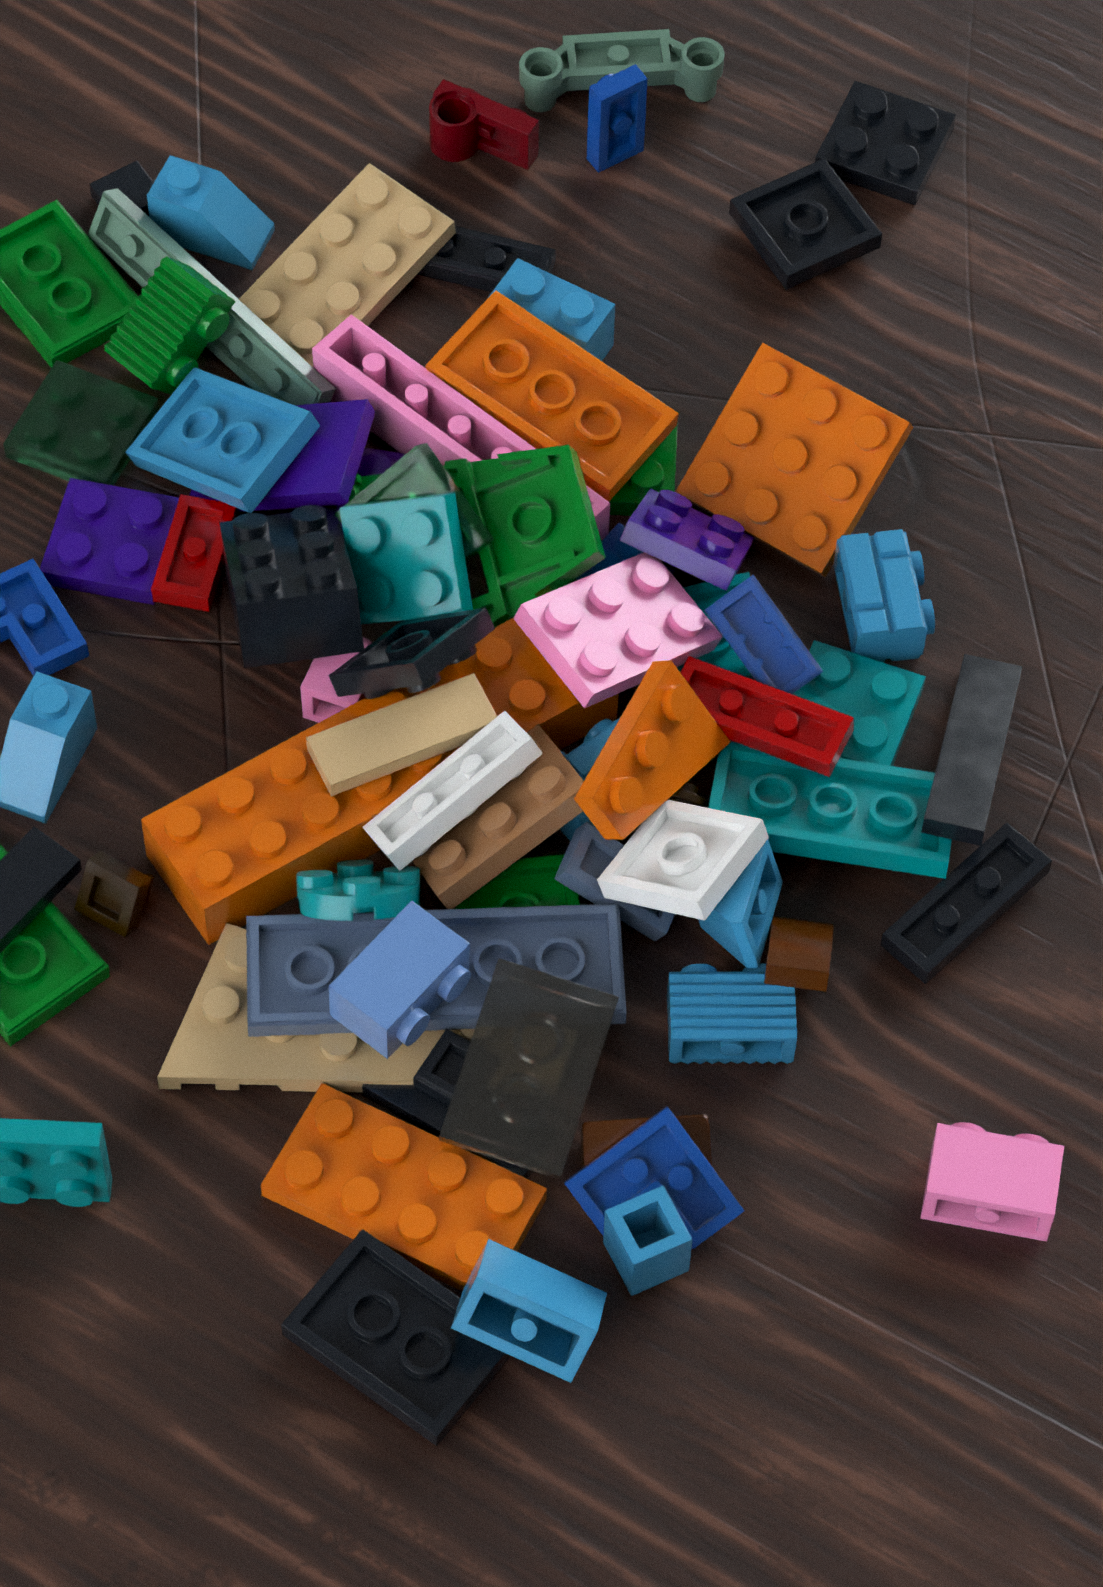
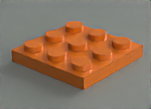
M762 342L675 492L713 515H724L736 520L744 527L745 533L826 578L834 564L837 539L842 535H851L914 427L907 420Z

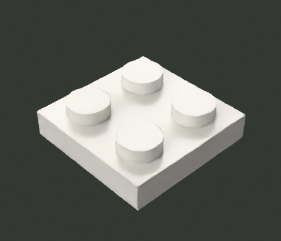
M667 800L643 821L597 881L604 898L705 921L768 840L769 836L763 819Z

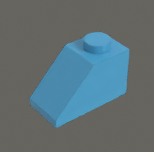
M170 155L147 194L149 217L182 248L249 270L254 269L275 231L274 222L221 171Z
M36 671L9 721L0 757L1 808L45 824L47 823L97 730L91 690Z
M768 840L705 921L698 919L700 927L746 968L759 967L783 884Z

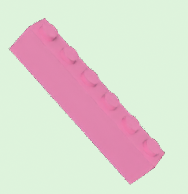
M352 314L312 348L313 368L336 388L331 402L368 399L376 411L370 431L398 452L408 454V459L420 468L444 466L445 461L465 458L470 462L497 459V454L536 449ZM586 486L602 541L609 533L610 502Z

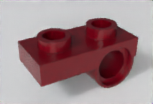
M445 79L441 81L433 92V98L429 104L430 148L434 155L444 161L461 162L473 156L480 149L529 170L538 157V119L529 116L520 109L510 108L482 96L471 88H463Z

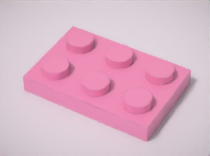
M645 552L521 604L513 618L584 708L640 684L653 661L672 660L674 665L678 667L685 664L689 656L698 658L714 651L723 637L664 563Z

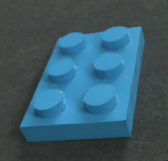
M193 367L125 453L136 467L252 513L318 430L320 424L308 410Z

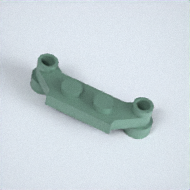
M669 29L562 36V45L555 51L549 48L537 47L526 51L521 56L519 61V81L524 88L525 105L532 111L546 112L555 106L556 98L565 92L589 90V86L597 83L602 77L608 74H616L636 64L648 78L647 86L675 84L684 89L689 99L696 102H706L711 100L716 94L717 80L723 74L725 53L723 47L717 41L706 37L694 38L684 45L670 37Z

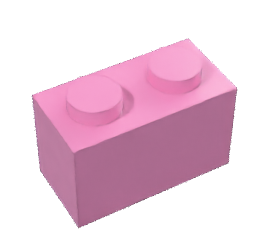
M958 1122L952 1125L937 1123L920 1219L1047 1242L1055 1216L1064 1146L1049 1143L1045 1138L1034 1134H1018L1013 1137L986 1132L982 1127L967 1122Z

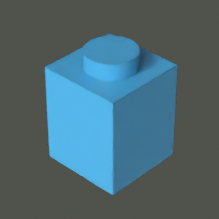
M664 1185L605 1210L603 1244L631 1296L689 1271L693 1239Z

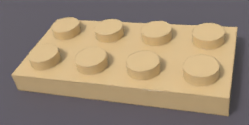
M369 163L239 300L313 367L312 348L351 314L369 326L456 233L455 222Z

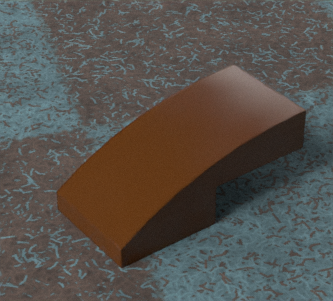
M773 916L764 984L827 992L834 924Z

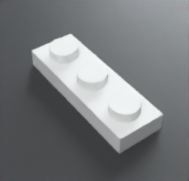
M503 711L365 824L363 829L395 867L401 871L415 858L423 855L432 844L460 821L472 815L482 803L505 784L522 774L525 768L543 753L532 737L506 711Z

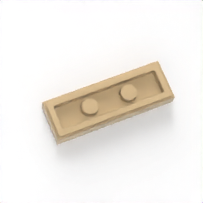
M473 673L306 737V745L330 795L334 796L462 746L494 720L497 714L476 675Z

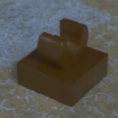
M99 851L87 860L74 910L126 937L139 926L144 904L149 898L154 876L149 873L143 874L128 866L127 861L115 859Z

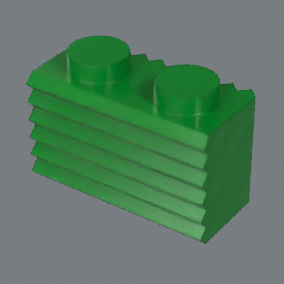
M166 256L160 260V266L154 269V275L148 279V285L142 288L141 295L136 297L135 304L129 307V313L123 316V323L117 326V332L112 334L110 342L104 345V351L150 388L172 395L193 367L198 368L196 360L208 342L217 340L227 329L230 321L228 312L234 305L235 300L203 277L193 267Z

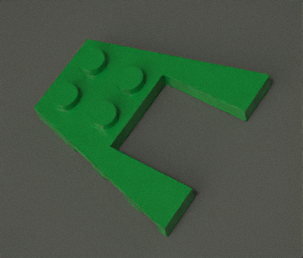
M570 445L497 454V459L470 462L465 458L445 461L444 466L421 469L405 466L386 469L384 474L368 476L357 474L349 497L350 505L454 492L456 499L464 496L489 593L471 599L473 609L486 607L494 627L512 619L521 604L567 585L606 558L578 454Z

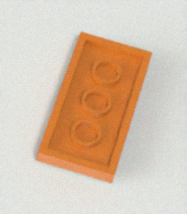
M497 290L490 295L425 365L428 371L534 448L570 445L578 454L586 486L608 502L672 432L678 422V412Z
M321 1083L261 1183L263 1197L351 1239H354L363 1229L427 1275L463 1291L488 1239L518 1252L547 1200L546 1187L324 1083Z

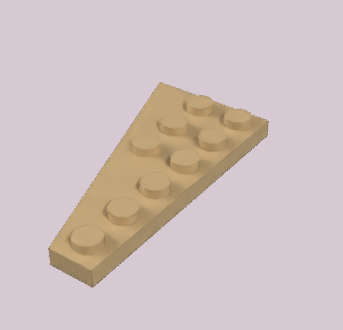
M226 923L157 1076L159 1089H181L182 1084H215L216 1090H240V1084L278 1085L281 1091L317 1092L321 1083H324L341 1092H363V1084L413 1085V1077L445 1030L424 1031L410 1046L402 1043L388 1059L354 1033L249 1037L247 1022L246 929ZM560 1026L450 1030L500 1058V1068L486 1088V1090L495 1095L556 1096L577 1041L576 1031Z

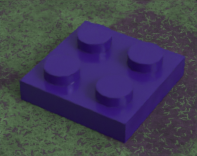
M70 478L40 570L52 587L154 605L151 587L179 497Z
M650 488L629 518L619 541L727 591L744 562L755 537L744 533V527L730 517L719 514L710 517L691 508L692 503L679 493L670 490H660V492H657Z

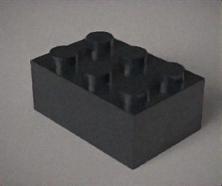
M305 505L294 509L291 513L269 516L260 513H247L236 517L233 521L219 522L227 585L244 668L364 651L357 585L336 506L324 508L319 505Z

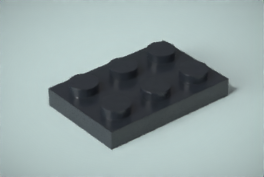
M363 1229L281 1324L283 1336L436 1446L440 1444L511 1356L451 1329L460 1297Z

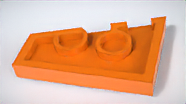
M672 660L652 662L574 797V800L605 840L625 839L730 743L727 736Z

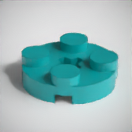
M345 860L337 863V873L328 870H306L296 874L297 899L299 900L300 913L307 917L324 920L353 921V913L374 912V920L396 917L411 900L420 906V868L415 866H406L401 871L393 866L385 868L381 872L374 871L373 861Z

